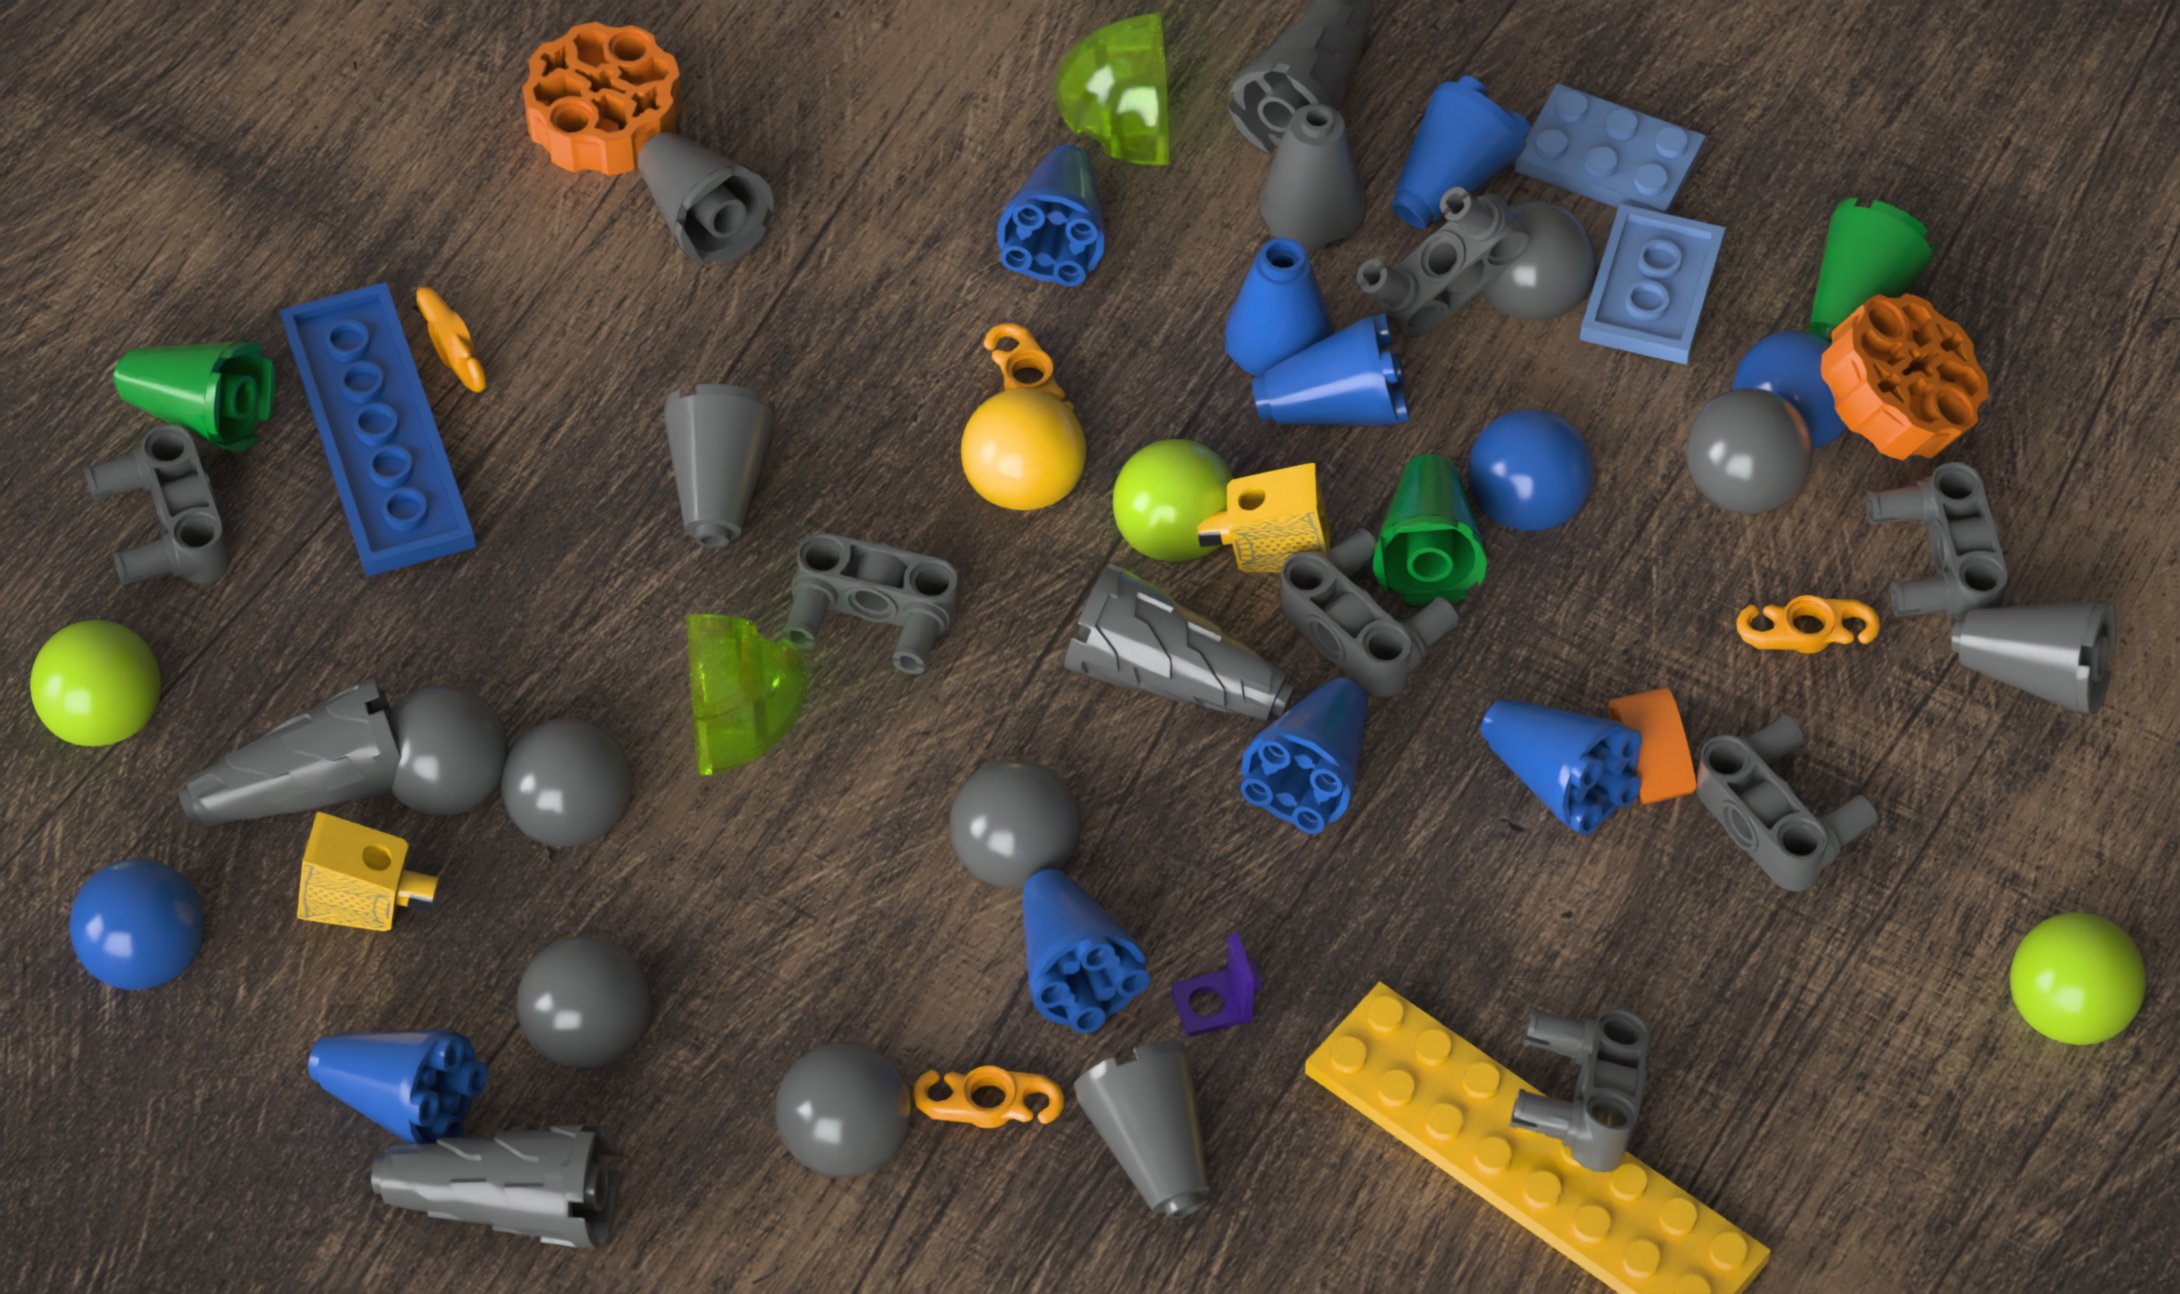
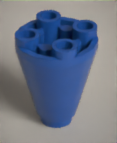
M1462 76L1458 83L1451 81L1440 83L1436 88L1394 189L1395 197L1390 203L1391 208L1403 221L1417 229L1423 230L1430 222H1438L1445 216L1441 212L1440 201L1446 191L1453 187H1461L1470 194H1474L1515 162L1527 145L1525 136L1530 131L1528 122L1518 113L1509 109L1503 110L1487 98L1489 93L1485 86L1470 76Z
M1061 145L1053 149L1043 158L1006 205L998 221L997 242L1001 249L1000 259L1007 269L1013 272H1021L1038 281L1055 282L1068 287L1079 285L1084 281L1086 274L1095 269L1104 253L1106 229L1094 167L1090 157L1083 149L1075 145Z
M1275 238L1263 246L1257 254L1227 317L1224 335L1225 351L1242 370L1257 377L1264 376L1265 369L1334 334L1335 331L1309 256L1303 246L1291 238Z
M1386 313L1365 317L1265 369L1264 376L1252 378L1254 399L1261 421L1274 419L1276 424L1383 427L1410 422V413L1404 390L1396 391L1395 388L1405 385L1401 360L1398 352L1392 353L1391 349H1386V346L1393 345L1392 333Z
M1333 679L1329 683L1321 685L1261 731L1248 745L1243 755L1241 771L1244 780L1240 789L1244 798L1255 806L1265 808L1277 818L1295 824L1299 830L1308 834L1320 833L1326 824L1337 821L1352 802L1368 716V697L1362 687L1349 679Z
M1508 699L1496 701L1484 716L1481 725V735L1488 741L1489 747L1565 826L1584 836L1591 834L1617 807H1629L1638 796L1641 780L1635 774L1638 768L1642 736L1638 731L1624 723L1523 700L1510 701Z
M1047 869L1034 874L1028 879L1023 888L1022 908L1028 979L1032 1002L1043 1017L1060 1025H1071L1072 1029L1078 1033L1093 1032L1103 1025L1107 1017L1124 1008L1134 996L1141 994L1148 987L1150 976L1145 966V956L1134 939L1086 891L1062 871Z
M448 1029L341 1032L334 1036L324 1035L315 1043L309 1058L310 1077L313 1081L320 1083L322 1089L409 1144L437 1143V1138L462 1137L463 1123L468 1116L473 1098L478 1097L483 1092L488 1076L486 1064L476 1061V1053L469 1038Z

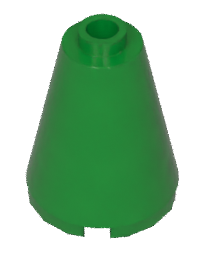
M1848 198L1838 203L1830 219L1808 328L1809 332L1819 334L1832 342L1831 332L1868 299L1878 294L1887 298H1900L1929 266L1937 249L1936 243L1934 241L1929 245L1924 239L1928 232L1926 227L1905 211L1873 200L1870 208L1856 207L1855 204L1858 198Z
M245 340L132 348L118 361L114 370V383L123 401L169 424L181 426L189 434L225 451L243 452L256 443L260 436L251 433L259 420H269L273 410L276 391L275 369L272 360L262 358L259 350L264 348L260 344Z
M1424 454L1411 459L1402 471L1373 550V571L1379 585L1386 592H1388V587L1402 594V601L1410 605L1426 607L1437 597L1444 598L1450 604L1457 603L1467 597V589L1472 587L1477 581L1480 585L1485 578L1487 551L1456 466L1451 460L1441 455Z

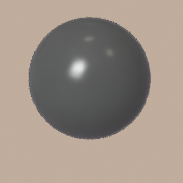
M1525 202L1509 207L1528 235L1529 245L1517 260L1481 290V294L1499 311L1520 319L1547 320L1567 314L1585 299L1594 281L1596 254L1588 231L1570 212L1550 203Z
M1739 388L1717 396L1698 413L1688 433L1686 461L1695 485L1716 506L1738 514H1761L1784 505L1800 491L1811 470L1813 440L1805 418L1786 398L1761 388Z
M428 686L403 697L388 712L387 721L401 757L394 786L392 785V794L400 802L423 814L451 816L477 807L495 791L501 781L507 759L508 741L498 714L480 696L457 686Z
M575 718L549 720L525 732L510 749L501 777L503 803L513 823L520 831L535 841L559 847L583 845L607 834L624 816L632 793V773L622 747L601 727Z
M1002 760L983 767L974 773L960 788L951 808L949 822L950 838L960 862L972 875L994 886L1012 889L1024 888L1025 883L1034 874L1047 869L1062 871L1069 864L1080 839V811L1070 787L1051 769L1028 760Z
M580 935L556 941L544 948L533 958L520 980L516 1005L521 1029L531 1046L540 1055L565 1067L595 1068L618 1060L637 1045L649 1023L652 1000L650 985L641 965L626 949L605 938Z
M853 1042L828 1043L816 1047L801 1056L790 1067L781 1081L775 1105L777 1128L790 1154L810 1170L834 1177H851L866 1174L888 1162L901 1148L906 1139L912 1114L909 1089L898 1068L879 1051Z

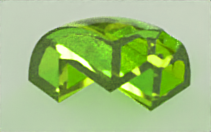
M1160 13L1131 17L1095 31L1084 38L1067 54L1054 80L1055 101L1069 127L1077 135L1084 131L1104 145L1106 154L1138 164L1169 165L1167 84Z
M689 614L686 617L698 776L740 767L755 760L776 745L790 730L802 710L808 686V671L802 654L791 641L783 637L777 642H772L760 637L757 633L756 624L752 621L722 615Z

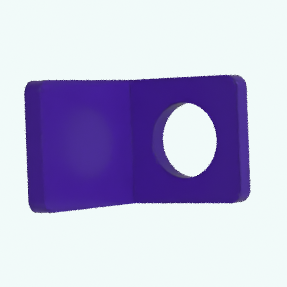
M1235 932L1228 934L1227 970L1173 983L1171 994L1185 1034L1193 1037L1252 1022L1254 993L1261 991L1262 985L1253 956L1246 957L1240 937ZM1212 991L1221 996L1224 1001V1007L1215 1016L1203 1017L1193 1012L1190 1008V999L1198 992Z

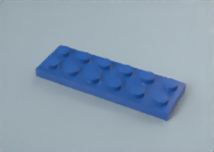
M387 282L281 309L282 325L366 577L475 548L474 533Z

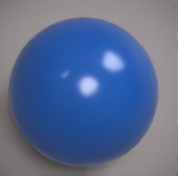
M1782 331L1760 340L1744 355L1736 369L1732 390L1739 388H1761L1786 398L1805 418L1812 435L1813 449L1831 443L1847 428V425L1834 409L1835 399L1830 387L1822 379L1821 374L1822 353L1831 346L1832 342L1809 331Z
M1543 409L1515 410L1492 421L1477 437L1468 460V482L1475 502L1491 519L1513 529L1541 531L1555 528L1568 522L1582 509L1593 485V458L1585 438L1567 419Z
M144 858L117 861L93 874L78 892L70 915L71 942L78 959L85 969L96 979L107 985L128 990L156 987L180 975L196 958L201 948L205 931L202 904L190 882L174 868L159 861Z

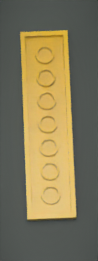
M1380 981L1306 1060L1305 1074L1620 1294H1742L1769 1262L1770 1249L1626 1151L1621 1165L1614 1171L1595 1172L1584 1168L1576 1162L1570 1153V1148L1562 1146V1140L1517 1127L1516 1129L1509 1127L1513 1105L1519 1088L1529 1093L1547 1096Z

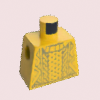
M1315 463L1232 479L1227 484V510L1213 514L1197 526L1200 546L1232 544L1238 569L1245 573L1281 572L1284 562L1297 553L1328 552L1330 550V526Z
M317 812L302 862L297 918L388 931L392 928L398 905L427 912L432 911L439 877L406 870L409 843L404 839L326 813Z

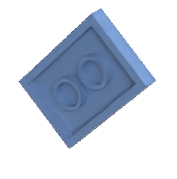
M1557 83L1525 139L1527 145L1523 153L1515 161L1514 171L1616 208L1619 207L1620 203L1669 215L1704 150L1706 136Z
M1619 203L1581 325L1580 340L1687 365L1724 242L1726 227Z

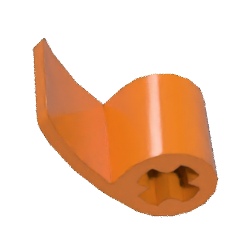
M1663 687L1611 699L1608 704L1609 720L1622 722L1638 731L1642 736L1638 768L1635 774L1641 780L1640 802L1645 805L1694 793L1697 783L1679 711L1670 689Z

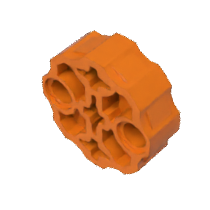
M599 22L585 23L571 27L566 35L555 41L543 43L529 59L530 75L528 81L522 86L528 131L532 141L543 145L550 153L552 162L559 167L572 172L582 170L600 171L608 176L634 171L638 166L640 151L648 140L663 132L677 134L676 121L678 115L683 110L678 65L674 55L664 52L655 43L654 35L633 25L619 28L605 26Z
M1905 293L1900 298H1887L1878 294L1868 299L1831 332L1832 344L1822 353L1821 374L1822 379L1830 387L1835 399L1834 409L1852 432L1862 434L1876 446L1880 453L1902 461L1908 456L1915 455L1931 459L1942 453L1978 422V408L1988 399L1987 375L1979 367L1974 355V344L1957 322L1947 320L1939 314L1929 301Z

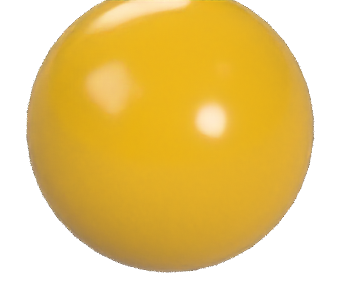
M1032 388L1006 390L986 400L970 417L961 442L963 469L974 490L997 506L1013 510L1043 508L1063 499L1077 485L1086 462L1085 435L1076 415L1057 397Z

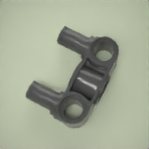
M1461 187L1449 189L1440 201L1441 212L1449 220L1444 226L1427 237L1416 250L1393 269L1376 258L1365 261L1359 267L1356 274L1358 284L1362 286L1361 288L1365 292L1377 298L1381 309L1395 319L1405 336L1411 338L1420 337L1437 328L1468 300L1479 294L1488 283L1525 252L1529 245V237L1501 195L1491 193L1476 198Z
M173 424L160 425L145 435L139 447L132 449V454L92 467H84L94 502L143 488L144 492L150 490L152 492L164 534H161V540L120 553H112L123 588L134 583L172 574L174 578L182 576L194 583H211L226 573L230 564L229 554L216 498L208 474L202 468L193 439L186 429Z
M1949 462L1938 467L1932 476L1916 481L1915 486L1877 491L1875 489L1868 490L1866 511L1871 526L1901 521H1919L1921 525H1927L1934 565L1940 577L1922 580L1893 581L1891 584L1892 588L1890 589L1892 611L1896 618L1903 615L1944 612L1946 616H1953L1957 620L1958 618L1965 619L1970 609L2002 606L2008 580V571L2001 550L1998 525L1990 511L1982 479L1975 469L1961 462Z
M1358 528L1353 534L1326 553H1297L1284 562L1281 570L1280 609L1285 619L1310 640L1326 659L1339 666L1364 690L1376 696H1393L1406 687L1409 673L1420 665L1421 660L1426 655L1425 650L1447 633L1454 630L1458 626L1456 622L1459 619L1453 606L1444 598L1437 597L1405 623L1397 622L1376 603L1368 592L1351 582L1349 579L1354 574L1373 562V550L1376 544L1375 538L1367 530Z
M830 533L810 535L798 547V567L792 581V594L795 599L783 627L782 636L786 643L801 649L812 648L827 610L855 615L871 622H886L903 626L892 656L893 665L908 674H921L925 669L936 635L943 633L958 618V575L955 568L949 562L940 558L900 550L884 543H870Z
M1783 715L1748 738L1732 735H1718L1710 738L1703 745L1700 753L1696 777V794L1707 809L1725 827L1732 840L1742 850H1745L1777 885L1789 891H1804L1812 888L1818 882L1821 871L1834 862L1835 858L1840 854L1841 847L1875 828L1878 817L1872 804L1860 794L1822 818L1811 814L1796 797L1787 782L1768 767L1792 751L1802 747L1803 734L1799 726L1790 716ZM1717 771H1725L1731 774H1722ZM1791 852H1800L1805 855H1796Z
M1532 1007L1524 1032L1523 1046H1533L1574 1058V1064L1581 1065V1070L1572 1103L1529 1093L1519 1088L1513 1105L1509 1127L1515 1129L1517 1127L1562 1140V1146L1570 1148V1153L1575 1161L1589 1170L1609 1172L1617 1169L1623 1161L1635 1128L1646 1085L1647 1068H1645L1649 1042V1028L1644 1020L1635 1013L1623 1009L1606 1010L1599 1017L1595 1016L1594 1019L1586 1017L1584 1021L1539 1011L1537 1008Z

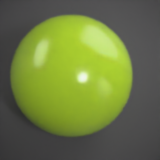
M1167 439L1147 445L1137 451L1126 462L1117 477L1112 503L1117 527L1124 539L1133 548L1154 559L1182 562L1206 556L1221 545L1201 547L1197 526L1213 514L1227 510V484L1234 479L1230 468L1217 453L1200 443L1185 439Z
M86 620L68 625L59 630L43 645L32 667L30 689L33 705L38 716L53 734L76 745L103 746L120 742L132 736L148 723L160 701L162 680L159 664L153 651L137 633L112 621Z
M2071 912L2044 920L2024 937L2012 960L2010 987L2018 1011L2025 1021L2038 1032L2059 1042L2089 1045L2113 1038L2132 1022L2144 999L2146 969L2135 942L2120 926L2102 916L2084 912Z

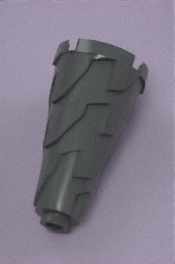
M1315 0L1299 21L1291 23L1269 50L1265 49L1252 65L1248 64L1242 70L1229 92V95L1234 92V99L1228 108L1234 124L1243 136L1258 148L1272 154L1275 147L1280 146L1290 119L1299 108L1310 104H1323L1339 111L1348 93V82L1360 59L1359 50L1371 28L1367 24L1373 15L1374 3L1372 0Z
M1110 562L1109 567L1106 566L1098 578L1077 623L1081 625L1078 636L1083 639L1080 641L1072 637L1064 667L1068 670L1133 690L1141 689L1187 705L1196 703L1217 711L1238 713L1264 722H1268L1272 714L1281 717L1285 713L1295 690L1294 685L1286 682L1289 672L1260 657L1243 642L1222 632L1220 626L1175 602L1173 597Z
M377 677L361 681L341 691L325 703L282 723L261 738L225 756L224 760L187 777V788L178 790V794L189 823L200 821L203 828H208L241 819H258L282 813L303 812L350 800L375 798L391 794L401 757L387 721L388 712L391 710L383 688L379 689Z
M599 1124L550 1125V1130L494 1131V1136L437 1138V1143L390 1146L384 1157L378 1156L375 1159L372 1167L371 1182L373 1191L381 1194L384 1203L396 1207L428 1212V1216L432 1218L492 1225L494 1231L538 1236L541 1242L578 1248H601L603 1246L600 1245L599 1240L607 1241L613 1226L619 1189V1170H607V1166L603 1162V1155L618 1156V1150L612 1130L608 1125Z

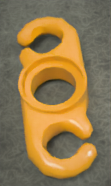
M428 287L419 288L416 296L417 305L423 319L428 322V332L441 361L446 367L453 370L469 390L476 393L483 392L486 389V375L480 360L474 358V345L461 317L455 311L452 312L436 291Z
M1014 322L1002 323L994 326L986 334L983 345L987 350H993L997 346L998 340L1004 337L1013 338L1020 343L1012 351L996 349L992 352L993 361L1002 370L1005 391L1016 388H1032L1047 392L1061 401L1065 399L1066 393L1056 384L1051 358L1041 349L1028 328ZM1022 368H1035L1042 372L1044 376L1038 382L1025 384L1017 381L1013 375ZM1064 401V403L1073 411V404L1070 401Z
M1812 595L1794 598L1787 606L1780 607L1771 604L1764 607L1763 615L1774 623V628L1765 632L1751 627L1752 619L1759 614V609L1756 605L1747 606L1739 613L1736 620L1737 631L1743 641L1757 649L1795 650L1805 654L1820 652L1833 642L1841 644L1853 642V633L1845 629L1842 624L1843 620L1851 617L1862 619L1866 623L1865 629L1858 635V640L1861 644L1871 642L1880 631V620L1875 610L1860 600L1822 599ZM1799 616H1813L1822 622L1824 628L1817 633H1804L1794 626L1793 620Z
M996 1066L978 1067L967 1075L957 1072L946 1073L944 1081L951 1087L952 1095L942 1101H934L928 1096L930 1086L940 1079L937 1071L929 1070L918 1078L913 1086L912 1094L916 1107L931 1119L967 1122L982 1128L999 1127L1010 1119L1021 1122L1031 1121L1033 1112L1025 1104V1099L1030 1094L1039 1092L1049 1097V1105L1038 1114V1119L1043 1124H1048L1055 1120L1062 1112L1065 1102V1096L1061 1087L1046 1075L1005 1071ZM983 1086L997 1087L1006 1095L1005 1100L993 1108L980 1107L974 1103L971 1097L977 1089Z

